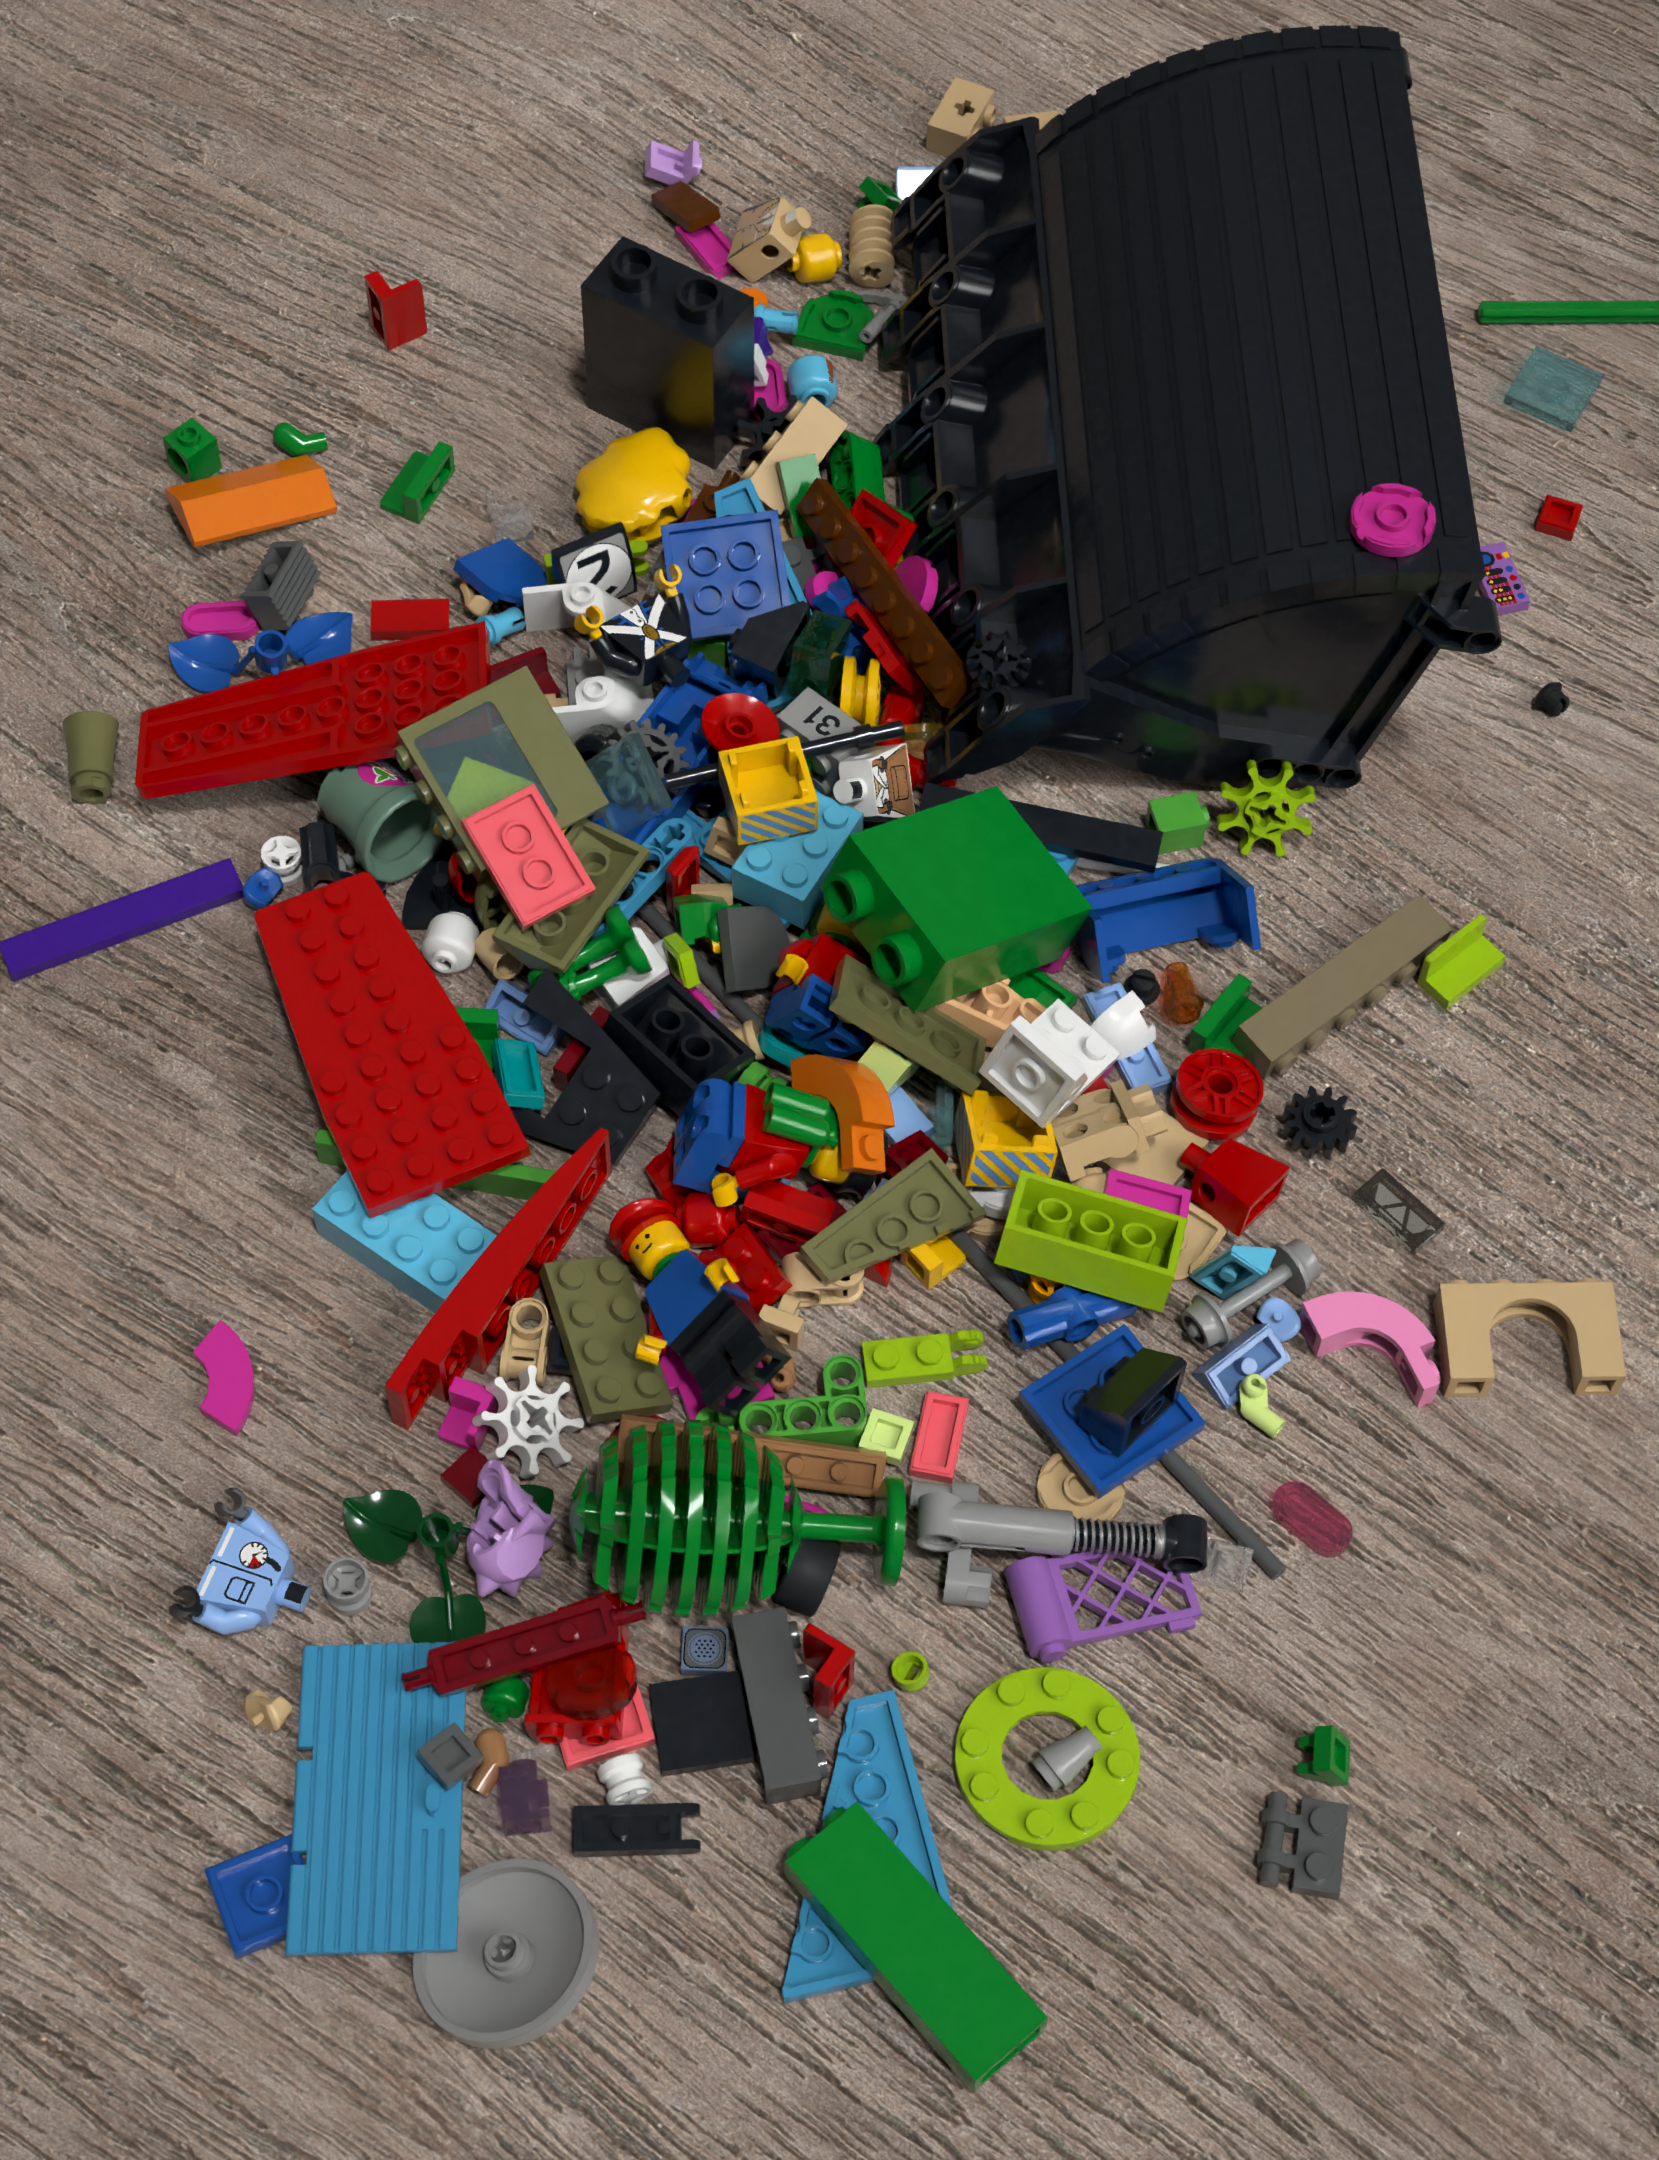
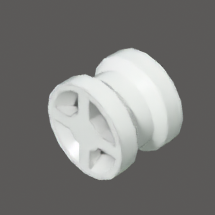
M276 836L264 843L261 848V859L264 868L277 873L284 884L283 887L294 885L300 881L304 875L299 843L289 836Z
M636 1753L621 1755L605 1762L597 1769L599 1781L606 1784L608 1789L606 1794L608 1805L636 1804L652 1793L649 1780L643 1778L641 1774L643 1763L640 1755Z

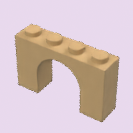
M1584 1278L1575 1282H1555L1552 1279H1539L1532 1283H1513L1507 1279H1498L1490 1283H1469L1466 1280H1452L1446 1284L1439 1285L1433 1307L1444 1397L1488 1396L1495 1379L1490 1331L1497 1324L1505 1320L1520 1317L1541 1321L1554 1329L1562 1338L1568 1350L1574 1395H1618L1626 1378V1370L1613 1282H1599L1593 1278Z

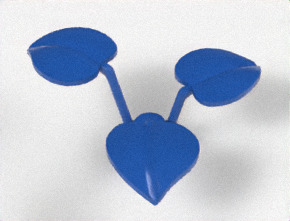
M327 612L308 616L292 624L285 636L276 630H265L258 634L255 639V646H249L247 655L239 664L237 647L227 637L217 634L198 635L184 641L171 642L168 644L169 657L180 679L191 689L205 694L229 687L231 674L239 675L253 658H255L256 665L260 670L277 676L279 671L287 664V654L292 660L298 661L302 658L304 664L309 665L350 653L353 616L352 613Z

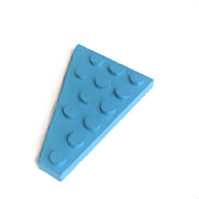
M891 1690L849 1700L832 1780L823 1811L822 1823L839 1807H844L847 1810L854 1803L858 1802L953 1909L895 1691ZM803 1897L798 1926L782 1988L784 2004L876 1982Z

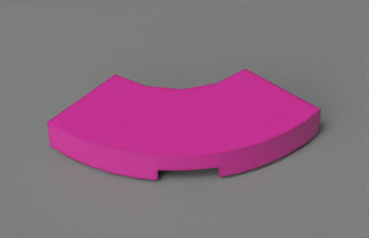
M219 1320L193 1351L194 1358L206 1369L209 1377L208 1393L200 1406V1411L202 1415L234 1436H237L245 1425L253 1406L255 1396L254 1372L251 1359L242 1340L227 1324Z

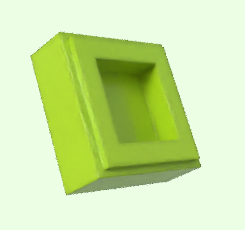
M677 932L663 937L670 972L687 989L701 984L693 951Z

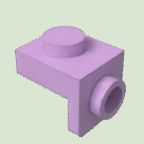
M651 140L645 149V176L668 185H673L679 181L688 184L692 177L696 178L702 168L703 159L699 157L700 143L692 140L686 150L682 152Z

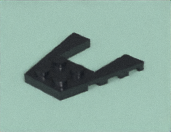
M545 969L523 1004L591 1049L545 1118L530 1108L509 1107L523 1134L574 1152L600 1128L608 1130L611 1164L617 1166L663 1095L618 1047L605 1030L590 1016L576 998L561 984L557 977L548 969Z

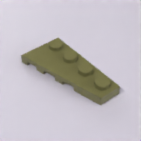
M931 1148L802 1245L799 1254L825 1285H828L984 1219L987 1213Z

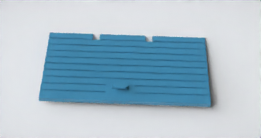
M454 1642L348 1644L339 1646L313 1645L303 1647L297 1749L313 1750L312 1760L296 1761L291 1853L307 1854V1862L305 1865L290 1866L285 1956L457 1952L463 1779L446 1792L418 1759L417 1751L454 1722L465 1734L466 1691L443 1697L431 1684L406 1692L403 1684L405 1681L402 1680V1673L428 1666L429 1650Z

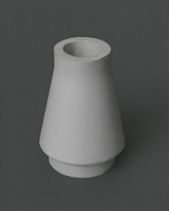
M1085 1725L1079 1731L1038 1750L1041 1755L1034 1759L1032 1763L1052 1789L1056 1791L1062 1785H1065L1067 1788L1094 1754L1103 1747Z

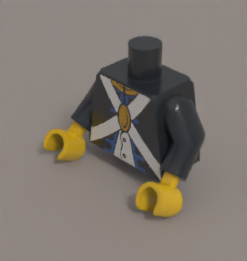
M676 564L669 566L672 582L665 580L661 568L654 575V584L657 588L666 592V597L663 598L658 593L604 623L602 611L594 605L586 609V615L589 617L591 624L582 613L575 618V629L581 634H589L591 638L588 642L607 672L631 678L640 686H648L664 677L672 687L677 688L683 685L690 677V670L683 664V661L688 659L689 646L693 641L691 621L683 593H678L676 585L682 579V571Z

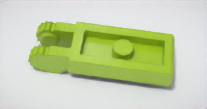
M980 1330L956 1331L949 1336L948 1333L864 1341L862 1342L861 1349L867 1388L952 1380L954 1376L984 1372L988 1367L986 1356L980 1354L961 1355L952 1360L951 1355L953 1351L971 1350L980 1347L984 1343L983 1334Z

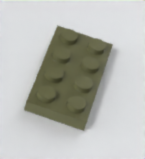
M845 954L836 968L828 1009L833 1011L841 1021L854 1024L869 1033L879 1044L889 1045L901 1052L914 1065L925 1067L939 1075L949 1086L960 1088L972 1095L981 1084L982 1074L978 1071L984 1063L987 1039L935 1007L914 1014L894 987L885 985L878 978L874 970Z
M622 1255L543 1263L539 1274L587 1422L594 1423L621 1419L622 1414L645 1416L669 1412L674 1403L660 1361L658 1366L635 1358L638 1341L642 1334L649 1335V1329L626 1261Z

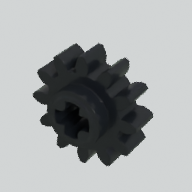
M1309 1086L1306 1099L1302 1095L1294 1093L1291 1106H1285L1282 1119L1285 1123L1282 1134L1286 1137L1294 1136L1292 1150L1300 1149L1303 1145L1308 1148L1307 1158L1309 1159L1314 1157L1316 1150H1321L1324 1158L1329 1160L1333 1147L1345 1153L1349 1140L1354 1139L1357 1131V1126L1353 1124L1357 1111L1354 1109L1344 1110L1348 1099L1346 1095L1339 1097L1337 1100L1332 1099L1331 1087H1327L1323 1096L1317 1095V1091L1313 1086Z

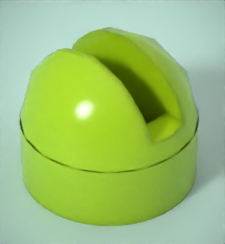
M914 1651L904 1652L893 1661L892 1675L896 1684L904 1691L917 1692L928 1684L930 1669L925 1657L920 1653ZM916 1666L920 1667V1670L918 1671L915 1678L911 1680L915 1672Z

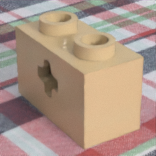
M955 77L927 124L926 150L949 157L978 130L984 129L986 126L991 127L997 115V106L993 105L995 90Z

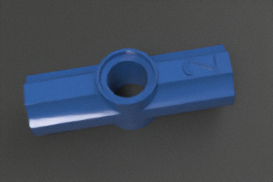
M1066 1285L1053 1292L1044 1302L1009 1312L1006 1322L1009 1328V1337L1014 1346L1026 1350L1062 1337L1067 1342L1082 1340L1091 1335L1099 1325L1135 1314L1138 1306Z

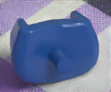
M267 868L256 871L244 885V903L255 910L264 908L283 888L284 884L280 876L269 871Z

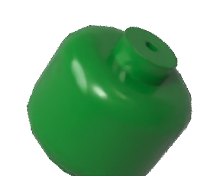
M516 1675L486 1684L481 1696V1708L484 1712L490 1713L491 1718L496 1722H506L509 1717L519 1718L525 1712L529 1688L526 1682Z

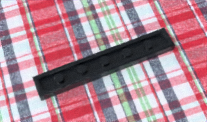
M925 782L918 812L974 794L975 792ZM1009 800L1048 851L1155 873L1163 832Z

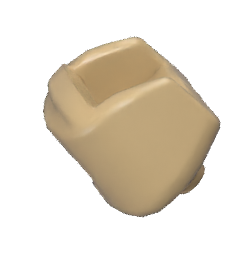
M467 581L461 583L460 589L465 602L464 609L477 617L486 615L494 602L480 594Z
M260 1689L245 1697L244 1710L252 1727L260 1726L271 1731H277L293 1710L291 1704L283 1697L269 1698Z

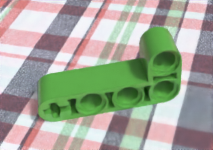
M847 1354L835 1355L827 1360L824 1365L823 1396L749 1402L734 1418L705 1407L698 1413L695 1420H701L702 1426L711 1427L712 1423L715 1422L728 1426L730 1430H734V1427H739V1431L754 1433L749 1430L751 1426L762 1424L769 1428L766 1432L761 1433L765 1435L856 1447L860 1443L867 1422L863 1370L856 1358ZM838 1377H846L852 1383L842 1386L835 1384L833 1380ZM842 1417H851L857 1422L854 1425L843 1426L837 1420ZM804 1420L812 1423L813 1426L809 1429L801 1430L795 1428L793 1424Z

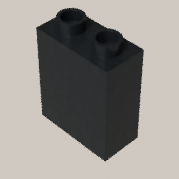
M622 236L581 284L588 408L636 432L646 428L659 427L671 435L676 445L681 447L688 454L689 458L715 470L741 438L735 435L737 421L742 419L750 424L754 421V297Z

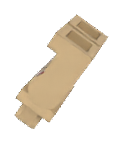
M1121 1079L1110 1083L1112 1090L1106 1088L1098 1089L1080 1095L1051 1122L1058 1155L1070 1182L1086 1176L1084 1170L1086 1165L1108 1157L1123 1158L1132 1154L1134 1150H1136L1138 1155L1150 1151L1147 1138L1168 1131L1163 1112L1159 1104H1156L1148 1083L1127 1090Z

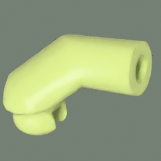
M1256 1373L1248 1374L1239 1385L1241 1414L1273 1439L1282 1430L1286 1421L1269 1409L1267 1383L1263 1376Z

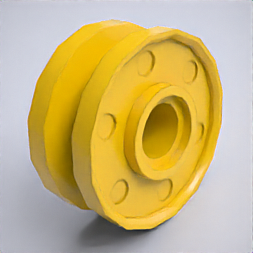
M845 656L840 685L839 709L857 722L862 723V725L869 723L871 727L876 726L880 706L881 663L878 658H870L866 675H858L855 656Z

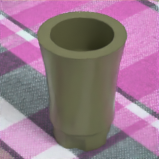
M82 711L71 714L62 723L67 745L71 795L78 802L89 804L105 802L107 797L111 795V785L114 782V753L119 723L113 716L98 711Z

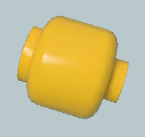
M826 233L801 235L796 253L791 259L786 261L787 269L789 272H793L797 280L804 284L829 281L842 266L840 245L837 241H833L831 236Z

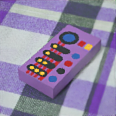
M1500 542L1480 546L1486 573L1479 584L1483 597L1492 599L1496 603L1498 615L1527 610L1530 599L1505 543Z

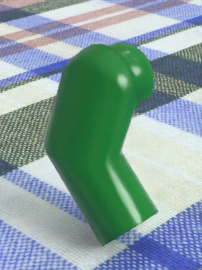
M286 422L277 424L273 430L275 443L292 456L298 457L328 450L324 432L304 435Z

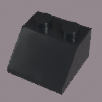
M801 601L748 618L743 629L737 628L728 645V650L731 651V664L733 665L735 679L740 681L749 679L758 685L762 681L767 684L768 695L778 698L796 663L794 666L792 664V660L795 658L793 654L797 656L798 660L800 658L798 656L799 648L801 650L800 655L802 654L805 633L809 626L808 641L813 634L810 604Z
M1143 1347L1132 1358L1127 1355L1124 1356L1110 1372L1111 1378L1102 1387L1095 1384L1083 1396L1080 1402L1082 1411L1079 1424L1119 1458L1178 1401L1187 1362L1180 1356Z

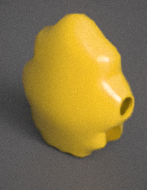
M659 427L646 428L630 436L611 441L606 446L604 452L582 467L576 476L575 488L579 496L576 509L583 516L582 524L591 533L622 522L628 541L644 540L649 545L661 539L660 525L674 524L680 520L692 502V488L686 480L691 469V461L688 454L676 445L667 431Z

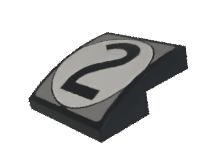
M622 522L551 550L553 576L559 584L589 582L617 599L637 592L634 561Z

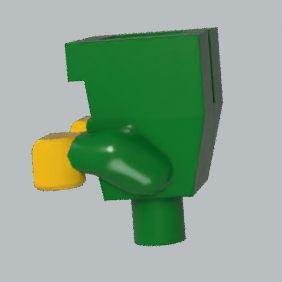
M697 893L672 897L677 934L688 945L695 944L694 939L703 937L707 943H710L714 953H722L717 910L743 907L742 904L728 905L723 897Z

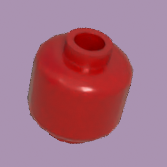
M692 1192L676 1208V1216L681 1222V1232L689 1242V1245L694 1248L722 1245L726 1242L729 1235L741 1225L739 1221V1206H732L731 1204L726 1207H718L714 1202L713 1195L709 1193Z

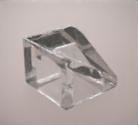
M1207 1537V1568L1196 1573H1190V1578L1204 1585L1243 1593L1254 1549L1237 1543Z

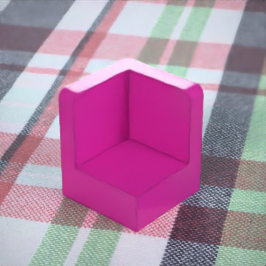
M455 1376L448 1390L451 1406L439 1429L438 1437L443 1442L466 1450L473 1445L479 1451L491 1426H475L472 1419L483 1411L496 1414L498 1412V1401L494 1395L486 1390V1386Z

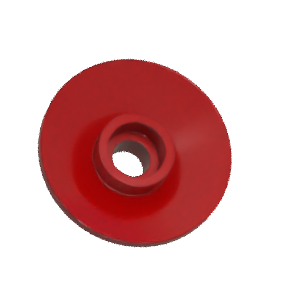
M725 693L716 696L707 703L701 715L703 735L708 743L718 752L779 740L780 737L779 722L772 710L762 701L746 694Z

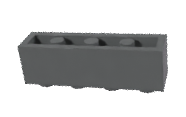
M785 1606L731 1616V1634L738 1669L740 1670L766 1805L821 1795V1778L829 1777L824 1750L815 1751L812 1737L814 1734H819V1726L815 1707H806L803 1692L810 1690L805 1663L797 1664L794 1649L801 1648L797 1622H788Z

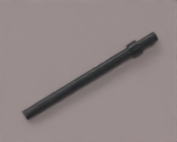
M901 720L873 727L868 723L853 727L852 732L801 743L805 759L855 747L860 751L873 748L875 746L874 743L903 737L905 736V731ZM718 762L665 774L667 790L719 779Z

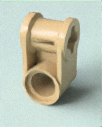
M799 1252L787 1254L782 1259V1271L793 1285L784 1294L800 1299L801 1302L798 1308L827 1305L848 1306L859 1301L863 1295L865 1269L847 1276L848 1281L840 1279L825 1285ZM843 1290H847V1295H843Z
M523 1298L517 1301L510 1310L506 1340L502 1347L499 1377H502L505 1382L509 1378L519 1379L518 1373L521 1370L534 1365L537 1368L535 1379L537 1386L545 1385L551 1327L548 1310L540 1300ZM528 1319H535L541 1322L533 1329H524L520 1326Z

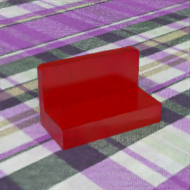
M378 270L364 276L371 327L388 350H392L427 333L422 284L418 279L391 289Z
M769 1180L751 1186L745 1198L739 1221L804 1245L828 1227L836 1205L833 1201L776 1180Z
M808 1623L803 1630V1662L818 1672L814 1678L813 1706L816 1713L829 1720L853 1685L855 1650L813 1624Z

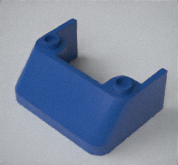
M1202 858L1155 869V873L1140 871L1076 885L1093 907L1076 936L1086 967L1102 983L1111 982L1110 973L1117 971L1119 965L1126 961V953L1195 938H1201L1204 942L1211 943L1213 948H1228L1235 945L1236 940H1242L1253 951L1261 949L1254 886L1221 859Z

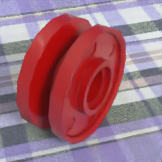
M1216 1048L1198 1050L1186 1057L1178 1069L1176 1081L1170 1092V1107L1176 1120L1188 1131L1206 1139L1218 1141L1234 1139L1248 1131L1257 1114V1108L1263 1098L1264 1083L1258 1070L1246 1058L1228 1050Z

